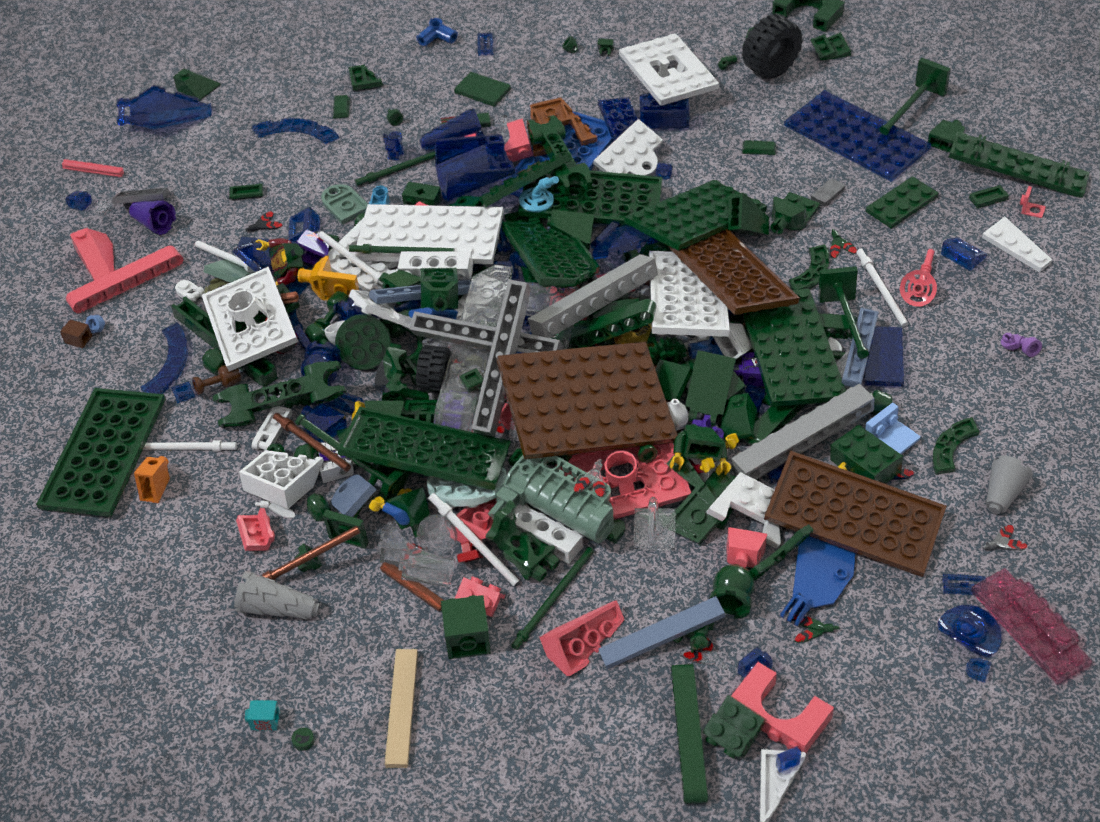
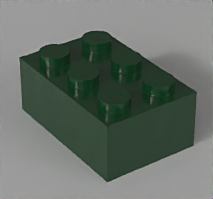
M857 425L830 446V460L837 466L845 462L847 471L884 484L902 472L903 455L860 425Z

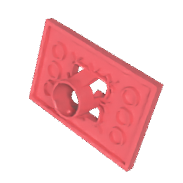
M673 443L652 445L657 449L658 454L654 460L647 463L641 462L638 458L640 447L580 453L573 455L569 460L570 464L605 482L611 489L619 486L620 495L609 499L613 508L614 520L650 510L654 506L657 508L685 500L691 493L688 482L667 466V462L675 455L673 454ZM625 463L633 465V471L626 476H616L609 472V469ZM605 469L606 477L601 475V470ZM570 471L569 473L564 472V473H565V476H567V475H571V476H572V472H571V471ZM642 481L644 488L635 490L633 482Z

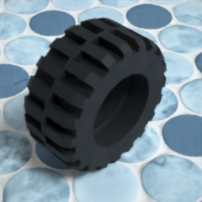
M773 14L762 18L759 23L753 26L754 28L749 31L748 37L744 40L745 44L742 47V58L745 65L765 79H772L775 76L779 77L783 72H786L794 64V60L798 58V53L801 51V44L803 43L802 32L796 24L783 15Z

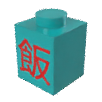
M250 700L249 709L245 711V722H248L250 730L277 731L280 715L277 701Z

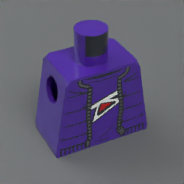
M754 352L743 354L742 364L734 365L733 371L737 376H743L745 386L765 387Z

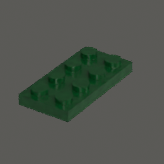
M912 176L867 206L865 212L892 229L936 199L939 192Z

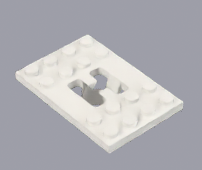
M670 34L666 37L656 38L648 42L619 49L621 58L660 106L719 89V82L677 34ZM675 60L678 62L677 69H667L670 64L669 61ZM652 66H660L659 72L657 73Z
M269 267L202 295L228 371L298 342ZM260 310L268 319L265 322L256 324L254 317ZM235 320L245 322L247 328L236 333Z

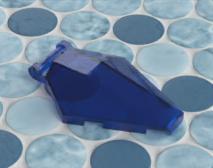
M156 85L139 93V96L130 99L120 98L116 104L118 107L116 123L119 126L133 124L155 130L211 116V103L199 102V98L179 92L172 94L166 92V88ZM125 107H130V116L125 115Z
M625 224L617 227L593 250L592 257L593 259L606 258L609 256L608 252L617 250L618 254L641 248V242L647 241V244L650 245L660 241Z

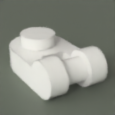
M182 280L175 286L176 293L181 298L186 296L193 303L205 294V290L202 287H198L188 280Z

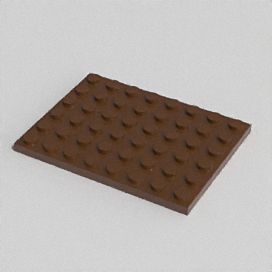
M646 342L500 355L497 357V364L524 460L674 443L677 432Z

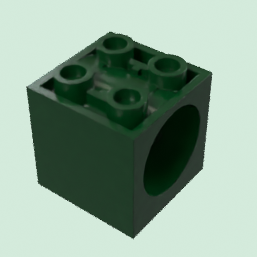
M472 595L465 598H451L441 601L448 659L491 654L484 595Z

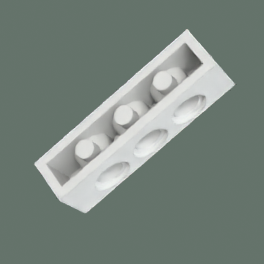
M401 252L397 269L398 271L403 270L421 277L420 268H457L458 280H471L474 261L471 252Z
M519 504L516 507L514 515L517 517L515 522L517 529L526 534L531 532L543 544L554 545V555L560 560L570 564L583 548V537L575 530L572 531L566 528L560 522L551 520L545 514L536 512L526 504L524 506Z

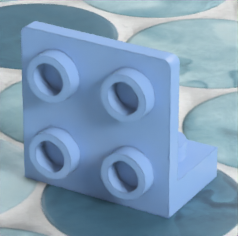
M891 403L866 422L865 429L902 454L918 442L920 436L898 421L899 406Z

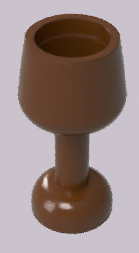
M226 365L218 369L217 376L201 380L199 377H192V383L197 395H201L204 392V387L221 382L224 387L228 388L241 382L239 369L236 368L228 371Z

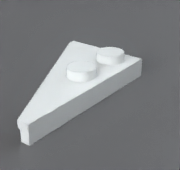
M761 749L760 822H769L805 761L806 752Z

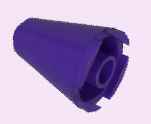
M167 201L134 202L129 208L130 216L155 234H166L172 229L170 227L172 222L176 220L174 206Z

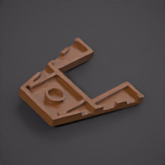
M561 97L530 104L531 119L536 123L546 124L549 122L548 116L554 115L563 125L572 124L581 146L597 142V136L590 132V128L581 122V118L572 112L570 106ZM542 144L533 145L534 157L546 154Z

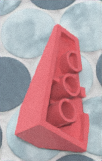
M88 228L70 234L74 248L93 280L115 271L113 244L107 234Z
M494 498L474 508L466 506L456 516L482 540L486 538L485 536L492 526L493 519L488 513L497 503V500ZM452 523L450 537L460 543L469 541Z
M617 600L569 621L539 638L547 657L566 676H571L587 666L590 662L588 660L589 656L593 652L597 653L599 651L598 649L601 648L599 644L605 637H611L625 619Z

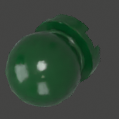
M738 564L726 565L717 571L713 580V591H711L709 599L716 596L725 614L734 615V619L744 618L749 615L752 606L751 596L755 589L754 578L745 567Z

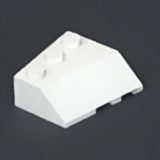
M265 450L239 472L243 490L289 509L314 487L323 458L307 459L306 455L291 457L287 453Z

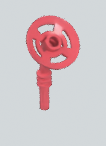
M933 249L927 251L921 269L909 272L900 283L902 298L912 306L920 307L927 305L936 295L937 284L934 277L930 274L932 269L931 263L935 253ZM919 274L920 278L916 279L914 275ZM907 280H910L908 292H905V284ZM930 284H932V293L928 296ZM912 295L922 297L923 301L917 302L910 298Z

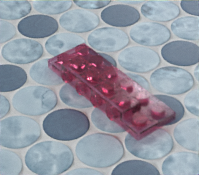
M1004 568L972 586L971 592L1057 685L1092 664V660L1078 646L1077 632L1072 628L1068 629L1063 624L1062 616L1057 612L1053 613L1049 609L1047 600L1044 597L1039 598L1034 593V587L1030 582H1024L1021 578L1016 580Z

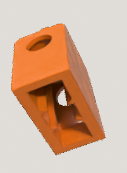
M147 457L134 472L140 501L159 503L170 479L167 468L169 461L166 457Z

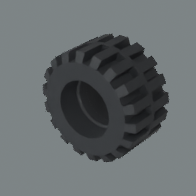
M423 346L416 368V384L419 391L443 395L447 390L452 370V356L448 347Z

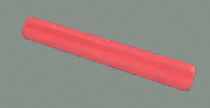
M64 159L62 162L63 168L68 170L122 177L124 174L122 167Z

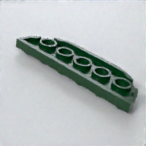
M561 152L552 156V159L543 162L538 161L531 165V169L521 170L517 173L518 176L505 179L503 181L504 184L489 188L490 192L483 194L480 199L483 207H488L571 160L569 155H562Z

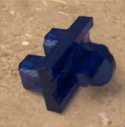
M393 131L389 135L383 134L385 150L389 153L388 159L399 160L400 154L404 155L405 153L401 133Z

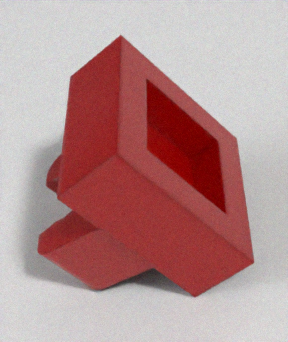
M470 541L461 543L462 553L457 554L458 563L483 558L482 553L479 550H475L474 545Z

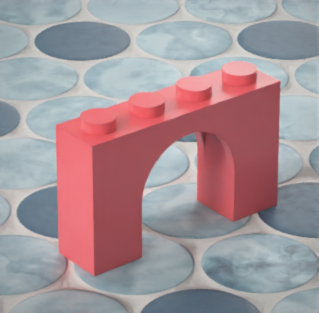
M523 119L507 123L510 138L504 146L495 150L480 148L475 133L459 138L469 174H476L533 156Z
M758 662L731 696L767 719L761 731L766 733L772 741L781 742L789 751L807 753L831 721L834 707L814 696L803 712L795 718L783 720L769 715L763 708L762 701L776 684L777 673Z

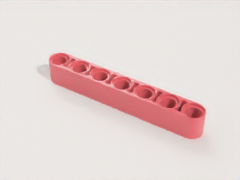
M166 246L69 292L66 296V301L72 310L79 314L81 311L98 305L97 303L100 304L113 298L114 295L117 296L129 290V288H134L144 283L145 280L148 281L161 275V273L176 268L177 265L180 266L183 263V257L174 246Z

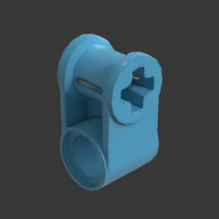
M385 186L375 187L369 204L389 205L388 189Z

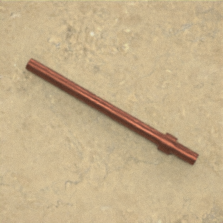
M279 413L273 415V419L280 423L283 429L294 433L344 471L348 472L351 469L350 464L298 428L291 419L285 418Z
M355 526L281 567L263 573L262 576L276 581V578L360 534V529L358 526Z

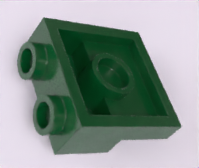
M727 695L718 712L713 713L702 733L707 736L705 740L716 747L720 744L724 747L725 750L723 752L733 759L736 757L744 758L767 719L733 696Z

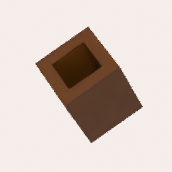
M71 319L60 331L65 344L82 349L92 338L88 324Z

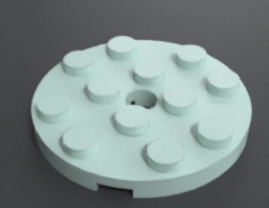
M503 467L495 491L428 476V492L430 495L435 493L451 508L457 506L474 508L479 504L496 498V494L504 486L503 483L507 473Z

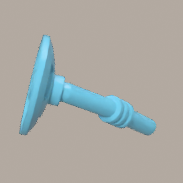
M557 176L543 178L539 180L536 187L523 191L519 197L520 205L530 212L548 210L553 205L554 198L552 193L546 189L558 183L559 178ZM544 200L547 201V203L544 204V205H541V206H538V205H537V204L543 202Z

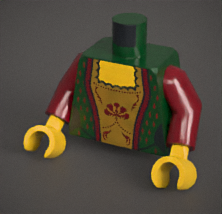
M284 238L271 239L269 242L264 240L255 241V243H262L261 248H256L257 250L266 251L270 247L269 255L276 286L281 283L284 285L293 283L296 280L299 269L303 268L301 257L303 249L297 243H292Z

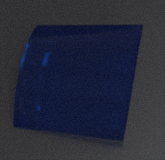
M501 134L435 140L436 174L441 194L446 202L515 174L513 162L508 159L505 151V142Z

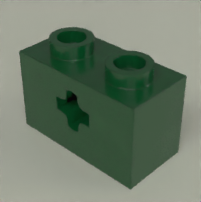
M409 181L402 193L403 205H416L420 201L429 206H438L442 199L440 186Z

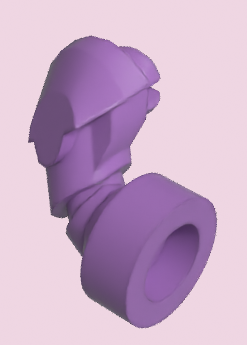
M1005 333L1001 339V345L1005 349L1014 351V349L1022 347V352L1029 357L1036 356L1042 349L1041 341L1035 337L1025 338L1018 334Z

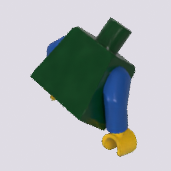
M423 487L413 491L409 488L401 489L396 497L387 500L386 503H384L382 497H376L369 504V508L372 511L378 512L382 508L383 512L391 515L401 530L411 527L415 538L426 534L422 522L429 520L431 515Z

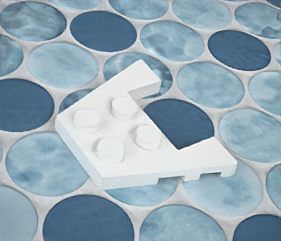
M351 290L349 297L354 300L355 305L362 308V312L368 315L374 314L382 319L410 328L412 318L397 313L394 310L396 302L376 304L369 297L368 292Z
M740 472L709 507L706 513L723 521L730 506L764 524L762 533L767 534L766 544L778 548L781 543L779 525L764 520L775 490Z

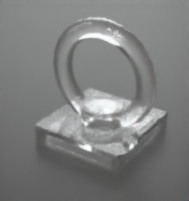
M651 497L648 508H635L634 549L675 550L676 509H659L657 498Z

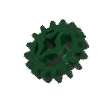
M667 336L666 340H663L661 337L660 342H653L654 347H648L654 366L658 365L660 359L679 364L680 362H685L683 357H687L685 345L676 336L672 339L670 336Z

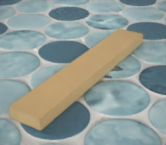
M396 649L385 768H408L418 660L417 649Z

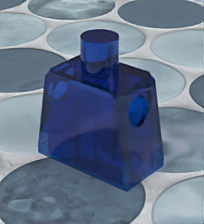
M323 403L314 409L310 406H305L301 411V414L305 415L307 420L333 438L337 435L336 430L347 428L345 415ZM304 427V430L319 443H326Z

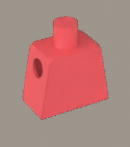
M729 527L726 544L727 563L738 564L745 568H753L758 565L766 550L767 534Z

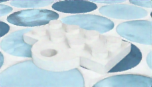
M638 119L594 160L593 164L602 172L650 176L655 172L658 162L654 150L662 144L663 139ZM649 165L651 169L645 170L642 166Z

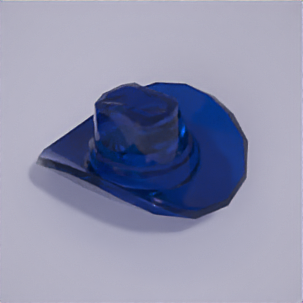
M959 605L949 609L940 617L937 623L938 630L980 656L990 657L998 652L1002 642L1001 628L997 620L988 611L979 606Z

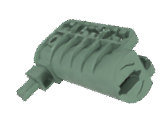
M522 455L508 472L503 483L504 486L496 494L497 503L488 513L494 520L495 514L501 511L509 500L516 507L519 504L524 506L525 503H528L598 544L608 537L614 527L613 508L609 502L611 498L610 486L604 482L605 486L602 487L605 488L606 494L598 496L595 493L593 484L601 480L558 456L524 460ZM549 462H555L557 464L555 468H550L546 465ZM570 471L572 472V476H571V475L565 476V473H564V472H566V473H569ZM582 477H588L591 484L582 490L574 491L577 481Z

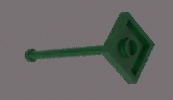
M921 57L918 61L915 86L919 88L885 125L880 127V132L883 135H888L894 124L925 90L944 97L947 94L951 68Z
M857 267L820 270L819 303L840 301L858 350L857 355L860 359L867 358L869 351L863 344L848 300H855Z
M300 414L295 421L298 426L302 425L338 451L340 442L307 420L305 415ZM349 458L383 482L378 497H382L384 503L396 497L399 491L404 489L410 472L397 468L391 475L387 476L368 462Z
M377 464L375 468L382 472L385 466ZM371 475L368 482L374 487L378 479ZM363 506L353 517L325 510L323 519L328 537L333 539L358 526L361 533L343 543L366 549L369 542L364 522L361 519H357Z

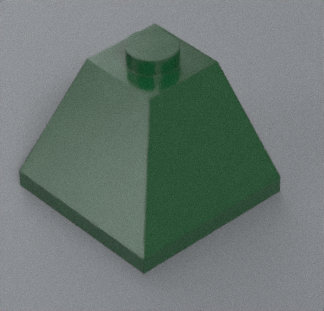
M185 68L173 76L176 90L197 101L202 100L221 85V83Z
M749 393L732 396L725 405L723 416L720 415L718 428L724 432V441H726L725 438L733 433L737 435L738 439L753 436L757 408Z

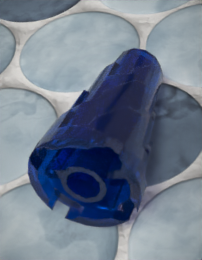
M472 108L433 128L432 131L425 133L421 136L422 139L419 142L422 149L425 148L428 151L461 145L459 138L474 133L478 141L485 139L483 131H481V124L476 111Z

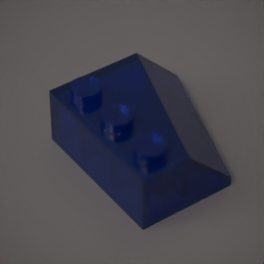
M651 93L640 95V121L648 128L663 130L689 128V98L660 106Z

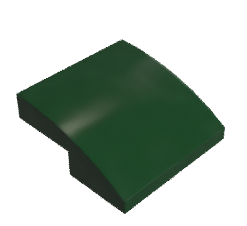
M841 32L828 38L825 34L810 39L819 59L822 61L852 55Z

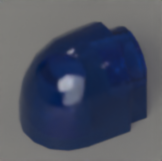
M74 191L66 196L67 205L80 211L85 210L92 201L91 195L86 191Z

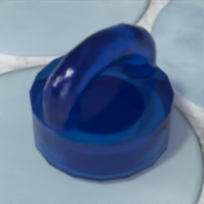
M658 163L656 165L657 177H663L662 180H667L672 176V165ZM660 172L668 173V175L663 176Z

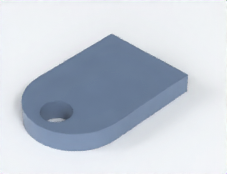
M353 475L336 490L332 498V505L343 515L353 517L377 489L360 475Z

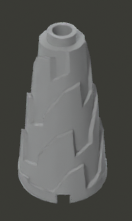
M245 571L241 577L245 578L246 582H239L234 605L236 612L258 615L268 614L280 617L289 616L301 619L313 618V616H317L319 613L320 604L311 595L292 590L293 588L276 583L272 579L255 574V572Z

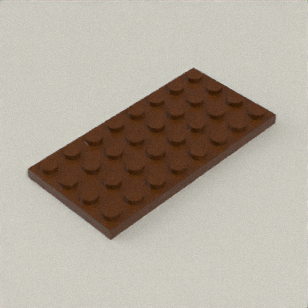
M728 229L679 251L668 246L734 315L783 306L788 307L799 303L800 297Z
M790 451L765 513L764 520L794 531L810 525L814 529L810 537L923 577L947 506Z

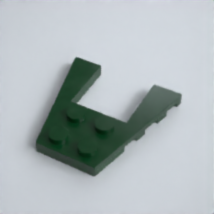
M681 455L684 459L681 469L678 470L679 465L674 463L672 470L695 489L669 518L655 506L650 510L639 512L635 515L701 545L721 520L706 513L709 507L716 501V498L687 458ZM672 458L667 462V466L669 468Z

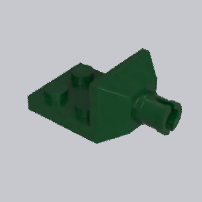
M791 192L784 199L774 196L772 206L773 223L770 226L772 232H777L780 235L784 232L785 228L789 230H803L820 208V203Z
M420 268L421 308H434L438 312L439 308H441V311L458 309L457 268Z

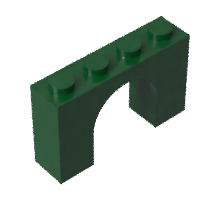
M774 0L772 14H780L787 17L798 7H814L819 11L813 17V28L827 32L844 14L845 1Z

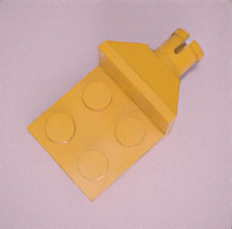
M324 256L314 265L313 270L300 268L298 271V282L310 283L312 290L321 300L328 301L336 291L344 292L349 296L352 289L359 290L357 275L332 272L329 256ZM350 298V304H354V300Z

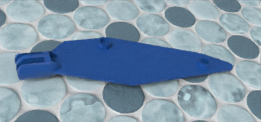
M810 536L807 537L798 546L793 595L780 613V617L784 619L792 608L787 621L792 623L800 612L794 623L795 626H798L810 608L834 604L854 575L855 552Z

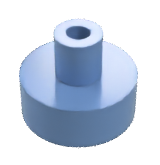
M90 315L87 317L85 324L89 325L91 333H99L103 330L105 321L100 315Z

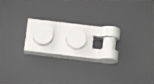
M281 406L273 407L253 439L252 449H264L265 451L269 445L275 444L283 428L280 423L273 419V415L279 413L283 417L290 419L292 410Z

